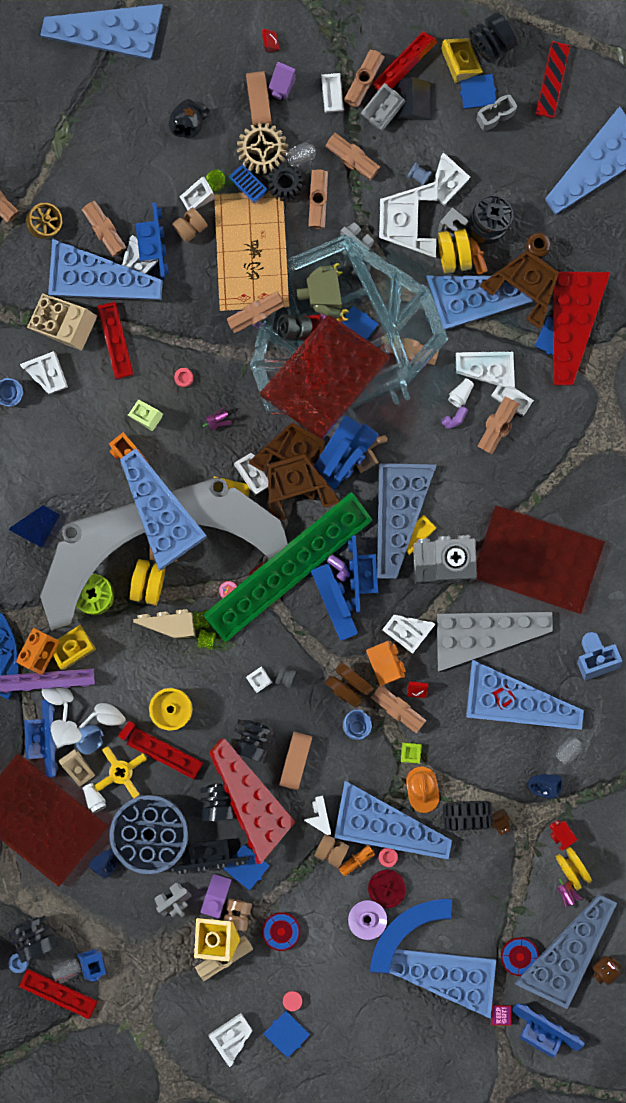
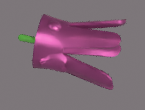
M225 406L213 415H208L206 417L208 423L204 424L203 427L209 425L212 431L217 427L231 425L232 422L230 420L219 422L228 416L227 410L219 413Z
M559 879L561 885L556 887V889L561 894L565 909L566 905L575 904L573 897L577 901L582 900V897L572 888L570 881L563 883Z

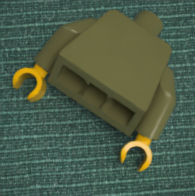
M340 264L319 266L307 278L308 288L296 289L298 300L309 299L310 307L316 312L336 318L339 322L347 321L348 318H344L343 314L348 313V310H339L342 309L338 276L342 274V271L338 272L336 268Z

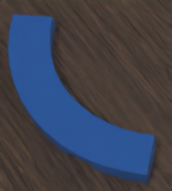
M0 612V676L15 675L19 673V663L16 662L19 656L18 645L9 622ZM1 691L0 696L9 700L13 691L8 693Z
M452 899L424 902L406 910L395 918L382 933L376 944L371 960L370 973L389 974L391 961L398 945L415 928L433 921L451 920Z

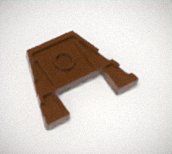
M527 250L503 269L482 282L479 287L493 297L503 282L506 281L537 304L526 318V321L540 330L559 272Z
M291 422L249 460L248 464L264 472L273 455L283 460L306 453L315 465L323 452L325 441ZM315 490L303 493L302 495L313 500Z
M306 453L268 465L269 513L280 521L287 518L281 500L317 490L323 508L340 502L339 497Z

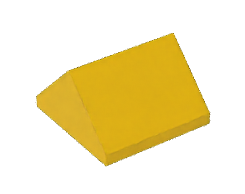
M469 38L445 39L443 41L441 50L455 84L482 73Z
M78 625L57 639L60 642L53 656L59 668L65 670L95 651L96 648L82 626Z
M196 918L194 958L231 961L241 940L233 922Z

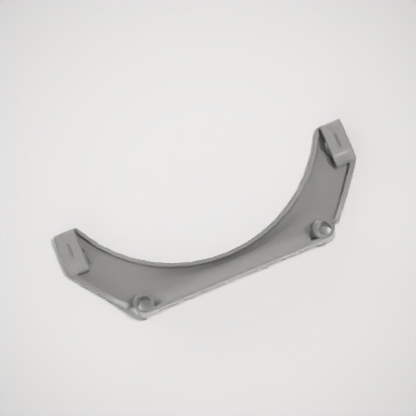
M211 478L171 491L197 525L215 527L235 534L253 544L269 559L288 545L281 521L236 488L228 489L227 483L221 478ZM220 481L223 487L220 491L216 492L213 489V485L215 482ZM135 502L67 523L62 527L61 531L64 541L58 543L40 595L51 630L71 624L76 603L82 589L99 564L123 543L145 533ZM67 528H75L76 534L73 537H67L65 533Z

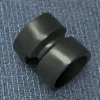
M281 315L277 322V335L281 340L307 341L312 333V322L306 316Z

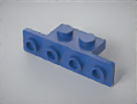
M155 202L152 203L154 221L135 223L140 262L159 260L161 279L166 280L165 275L169 274L168 264L164 263L163 256H167L166 246L161 243V238L164 237L163 226H159L162 212L161 207L157 208Z
M344 416L315 463L316 468L326 481L332 472L336 474L342 464L339 461L342 456L346 458L352 449L349 445L361 427L360 423L348 416Z
M367 424L362 425L350 443L349 447L352 449L347 457L342 456L339 463L342 465L337 473L332 472L327 480L333 491L344 478L347 480L354 472L352 468L356 464H361L366 457L364 455L365 452L379 437V434Z
M355 535L352 536V540H348L349 552L353 553V559H349L350 571H354V578L350 579L351 590H355V598H352V609H356V613H360L359 594L378 593L376 554L357 555Z
M329 564L311 570L340 641L357 635L358 632L350 614L353 609L349 600H344L342 594L345 593L342 583H337Z
M42 700L43 719L24 720L26 759L44 758L45 777H55L58 768L55 761L57 746L51 734L55 707L54 704L49 703L47 700Z
M517 1003L511 1010L513 1014L527 1021L519 1038L552 1058L555 1057L561 1043L575 1051H579L585 1044L577 1035L569 1034L564 1031L563 1027L549 1022L541 1014L532 1012L524 1004Z

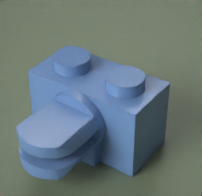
M590 632L584 635L582 646L585 655L579 656L577 662L584 681L621 667L622 659L615 644L604 648L596 633Z

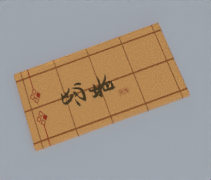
M270 191L255 204L244 193L214 194L220 311L243 310L247 305L257 300H262L277 291L282 297L285 307H289L284 202L280 201V197L275 199L274 195L270 194Z

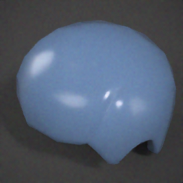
M13 378L0 380V404L7 407L18 404L23 396L22 385Z
M352 710L343 720V730L353 740L364 739L371 731V719L363 710Z
M87 725L80 729L82 738L79 742L75 743L80 753L84 755L91 754L102 746L101 735H104L98 726Z

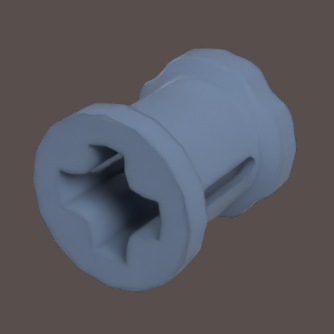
M415 163L407 177H412L420 182L421 186H424L431 177L432 172H427L419 167L418 163Z

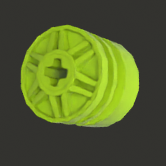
M92 573L82 589L76 607L90 615L105 613L114 602L115 593L113 586L103 576ZM94 589H96L95 593L97 594V596L89 599V590L93 591Z

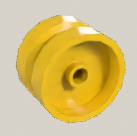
M461 228L457 232L454 231V242L448 231L438 232L439 252L444 273L455 272L456 260L461 271L471 270V248L466 229Z
M139 559L132 576L130 600L140 602L146 591V603L157 606L166 567L159 571L155 563L151 573H149V561Z
M167 688L157 692L149 705V714L153 723L159 728L168 731L184 727L190 721L193 712L192 702L188 695L174 688ZM168 706L174 707L173 713L168 712Z

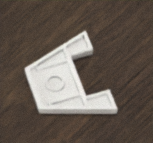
M438 181L380 199L379 238L436 258V239L417 238L418 200L437 201Z

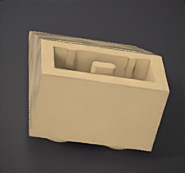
M42 293L27 328L82 351L97 316L86 308Z
M187 609L177 610L176 614L170 615L168 612H159L157 617L143 614L137 615L138 619H133V622L175 639L196 637L194 616Z

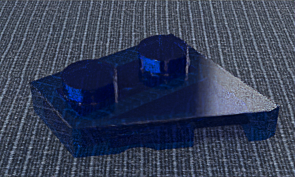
M43 505L11 526L9 530L42 548L58 521L60 514Z

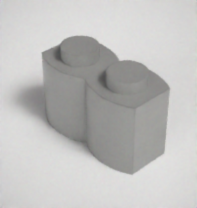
M504 95L494 104L484 106L478 112L476 120L483 131L490 130L499 121L510 119L515 114L517 105L511 95Z

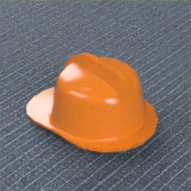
M427 767L412 769L406 778L409 802L420 813L431 812L439 803L436 776Z

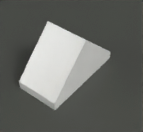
M201 177L180 196L187 210L192 207L196 210L215 199L214 193L205 177Z

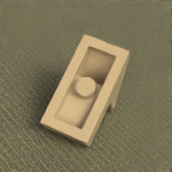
M75 749L59 760L61 766L79 787L95 776L82 755L76 752Z

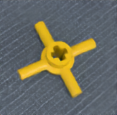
M109 746L104 748L102 751L111 763L109 776L95 784L96 789L100 791L112 782L124 784L133 799L140 795L130 779L133 774L132 769L147 760L144 753L127 763L126 761H118ZM118 767L120 769H125L126 772L124 773V777L117 776L116 772H118Z

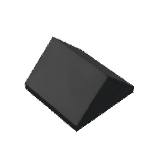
M414 77L400 80L393 87V90L406 102L393 117V120H431L430 82Z

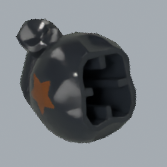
M191 99L182 101L169 117L171 133L177 137L194 138L201 131L202 120L209 116L210 109L208 107H200Z

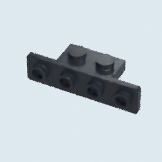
M227 839L189 844L191 864L173 866L172 872L176 871L177 874L188 873V869L196 868V872L208 870L207 866L215 865V869L227 867V863L233 862L234 866L244 865L249 860V855L230 858Z

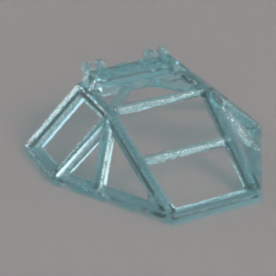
M346 234L287 259V274L345 250L364 288L341 297L342 305L368 295L385 329L386 335L327 359L326 368L384 343L385 345L369 376L355 381L327 371V379L345 386L328 393L326 390L315 392L317 401H276L266 371H307L304 341H297L298 349L288 340L279 339L277 332L272 329L276 311L268 315V318L260 323L254 346V356L250 362L267 414L337 415L341 423L344 418L343 412L348 411L350 418L357 421L353 408L389 393L395 405L399 404V398L395 393L398 389H402L406 400L411 399L406 386L448 341V336L429 288L419 284L414 278L394 265H390L380 256L370 252ZM364 261L391 278L388 310ZM288 279L289 307H286L288 315L296 317L321 314L314 309L300 314ZM402 285L416 295L399 312ZM423 305L434 335L409 362L399 332ZM268 341L272 342L291 358L265 359ZM392 348L397 364L380 371Z

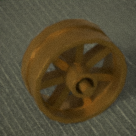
M50 203L35 205L26 217L28 231L39 239H48L54 236L62 225V215L59 209ZM40 208L47 209L44 215ZM34 210L37 211L39 217L32 216ZM32 220L37 221V225L35 227L32 224ZM51 221H56L57 226L54 227V226H53L51 223H49V222H51ZM46 226L49 227L53 232L47 234ZM37 228H42L43 233L39 232Z

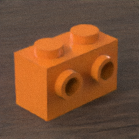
M124 432L109 443V446L112 448L109 452L116 460L137 449Z
M33 628L16 662L29 670L43 675L60 641Z
M386 641L366 650L380 686L405 677L404 672L406 670L403 663L398 660V649L394 643Z

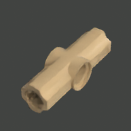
M245 935L240 937L241 940L231 961L222 963L219 960L206 959L195 966L197 973L203 981L222 969L229 967L233 962L253 950Z

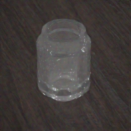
M308 142L291 148L286 153L288 163L293 166H300L313 160L316 153L315 148Z
M568 737L557 749L558 752L555 756L563 764L567 765L583 751L581 748L583 744L576 737L572 739Z
M69 958L54 965V970L51 971L55 982L59 981L60 984L77 977L82 972L76 958Z

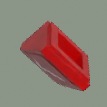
M262 29L265 52L278 51L280 48L276 32Z
M411 681L408 683V697L426 698L428 691L427 683Z

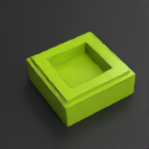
M402 743L401 762L420 764L422 744Z

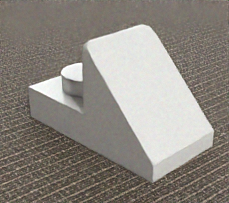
M323 795L315 797L316 801L312 803L314 812L319 813V816L304 819V821L329 835L331 831Z

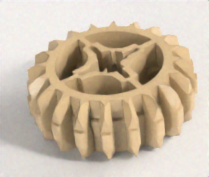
M259 122L258 128L251 125L252 131L245 129L246 135H240L242 141H238L237 145L241 148L237 149V153L241 154L239 156L240 161L245 160L243 162L244 167L250 164L249 171L256 168V174H259L260 169H263V173L267 174L268 168L272 172L274 165L278 168L279 162H285L283 156H287L288 152L284 149L288 148V144L283 143L286 141V137H280L282 134L281 130L275 133V125L269 129V123H266L265 128H263ZM264 135L273 138L277 144L267 142ZM258 136V141L255 144H251V146L247 147L248 143L254 137ZM261 141H263L265 148L264 156H262L260 150ZM274 150H278L276 155L271 160H266L267 155L269 153H273ZM248 153L258 155L261 162L252 159Z

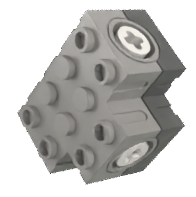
M470 535L458 536L454 540H451L450 536H441L435 542H430V539H418L417 543H414L415 584L472 583L477 578L475 539H470Z

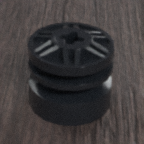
M494 12L485 19L486 27L478 23L476 28L472 27L468 32L476 51L488 63L494 62L495 57H501L500 49L508 52L518 44L510 25L498 12Z
M489 194L483 196L468 215L466 229L469 235L481 244L490 245L496 243L502 238L512 223L513 209L510 203L498 195Z
M238 719L237 724L245 727L244 730L235 728L234 731L242 736L241 739L231 738L230 745L237 754L265 763L269 751L263 748L262 745L263 743L272 744L273 741L265 739L266 734L275 737L276 732L258 722Z
M224 783L210 784L200 788V793H209V797L200 798L201 801L210 802V806L201 808L202 821L237 819L230 803L232 800L229 793L223 787Z
M46 915L28 919L8 932L9 937L16 934L19 935V938L12 941L13 944L21 942L23 944L16 951L21 963L59 946L54 934L45 936L43 933L51 927L50 924L43 927L40 926V923L47 920Z

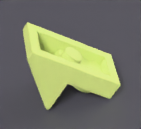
M138 400L128 416L153 431L161 420L163 413Z

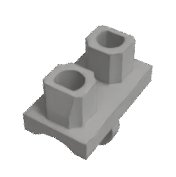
M355 222L341 230L340 235L350 243L348 244L345 240L341 242V245L345 248L342 253L346 256L350 252L355 257L358 254L354 249L355 247L366 257L374 240L369 235H366L360 241L356 236L361 231V228Z
M176 882L169 888L173 893L171 898L167 899L163 893L155 897V902L158 906L156 909L163 917L168 913L172 917L176 914L183 917L185 916L183 909L188 906L185 901L191 898L192 895L187 889Z

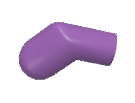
M461 406L453 418L449 416L444 417L442 425L447 429H451L462 424L468 409Z
M332 554L327 562L340 571L337 574V578L345 582L350 577V572L346 564Z

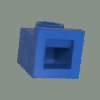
M93 949L77 954L85 979L96 981L106 974L99 950ZM93 962V967L89 968L88 964Z

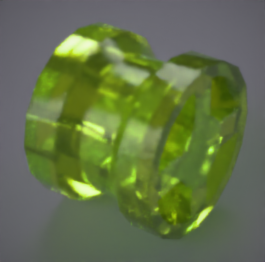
M212 170L207 174L206 181L212 191H221L225 186L224 174L219 170Z
M204 609L202 612L193 611L195 630H198L200 627L210 628V623L203 616L208 609Z
M201 629L197 648L205 647L212 651L216 632L207 633Z

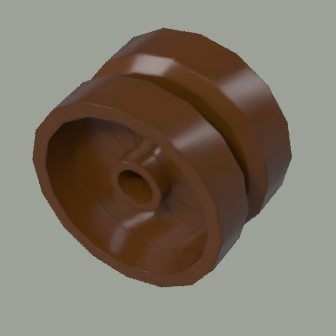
M341 662L335 671L343 679L340 681L335 676L330 675L324 683L342 701L348 702L357 709L363 701L355 692L359 691L364 696H368L374 688Z

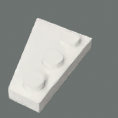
M513 352L456 353L457 374L508 389H515Z

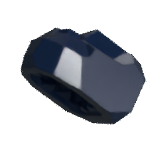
M556 774L535 775L528 781V787L532 793L549 799L559 796L563 784V778Z
M111 848L108 851L101 852L99 856H95L88 867L97 875L106 879L113 874L120 861Z

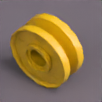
M568 847L566 849L568 859H565L561 854L555 857L569 881L578 891L582 888L579 882L580 878L588 884L592 882V879L579 857L571 847Z

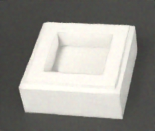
M262 666L246 677L256 693L272 683Z

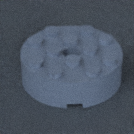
M144 795L128 801L117 811L110 827V843L115 856L125 867L142 874H155L167 870L181 858L188 844L189 829L183 812L169 799L157 795ZM146 829L153 830L155 836L152 840L144 837Z

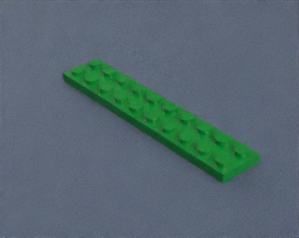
M352 492L349 493L204 613L203 616L226 643L308 575L311 570L315 569L350 540L352 536H355L373 521L355 495Z

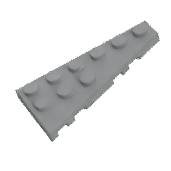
M552 612L437 614L438 671L552 632Z

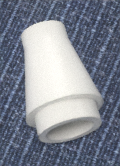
M464 379L460 385L449 393L450 397L448 400L459 408L465 405L474 383L469 379Z
M93 783L82 788L88 809L92 813H97L106 808V800L94 787Z

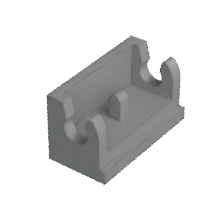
M384 83L361 114L371 124L383 131L406 101Z
M451 208L440 221L438 231H448L453 239L451 230L457 232L458 229H466L468 220L454 208Z

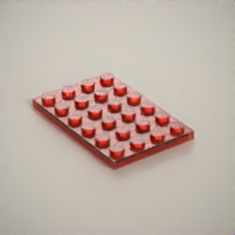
M326 316L260 392V397L323 440L389 362L391 356L334 317Z
M495 505L476 562V580L581 614L605 541Z
M17 753L0 774V840L60 887L108 825L22 755Z

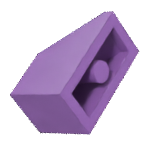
M277 62L269 85V93H271L272 97L278 100H287L295 82V69Z
M213 874L200 913L216 918L220 917L232 879Z

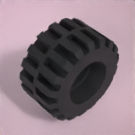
M461 801L443 804L444 829L449 831L489 829L493 826L491 802Z

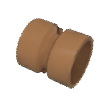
M193 207L184 213V218L180 217L172 223L174 229L186 243L195 237L196 232L201 233L208 227L205 220Z
M325 834L314 856L323 861L327 859L329 864L339 868L349 846L341 841L336 843L335 838Z
M228 899L226 905L228 914L224 915L223 921H232L236 930L247 931L249 920L246 917L250 915L252 903ZM235 910L241 911L240 915L234 914Z

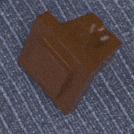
M504 809L492 814V828H495L500 835L511 830L508 823L510 818Z

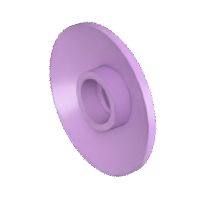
M366 900L357 903L351 909L348 923L354 935L364 940H371L383 933L387 925V916L381 905L374 901ZM365 916L371 917V921L369 923L364 922Z

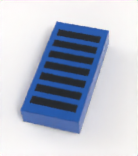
M243 164L228 176L254 204L268 193V189Z

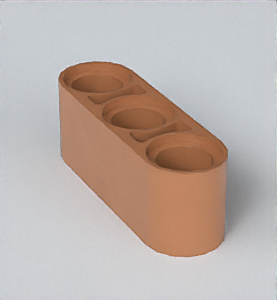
M265 71L246 73L252 124L255 127H258L259 122L262 126H265L266 123L272 125Z
M294 731L279 786L294 790L299 789L312 736Z

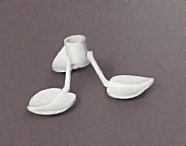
M61 687L42 688V695L49 703L64 705L63 721L56 720L51 724V734L57 748L79 742L82 738L80 729L93 717H97V720L105 725H119L126 722L125 717L116 707L107 703H100L95 706V712L77 728L74 722H66L67 702L73 701L71 691L68 688Z

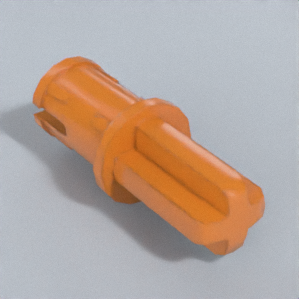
M470 237L468 240L474 267L477 274H484L488 271L483 258L484 252L480 250L478 242Z
M367 845L357 854H352V858L339 866L338 869L343 876H347L360 866L361 868L362 864L375 856V854Z

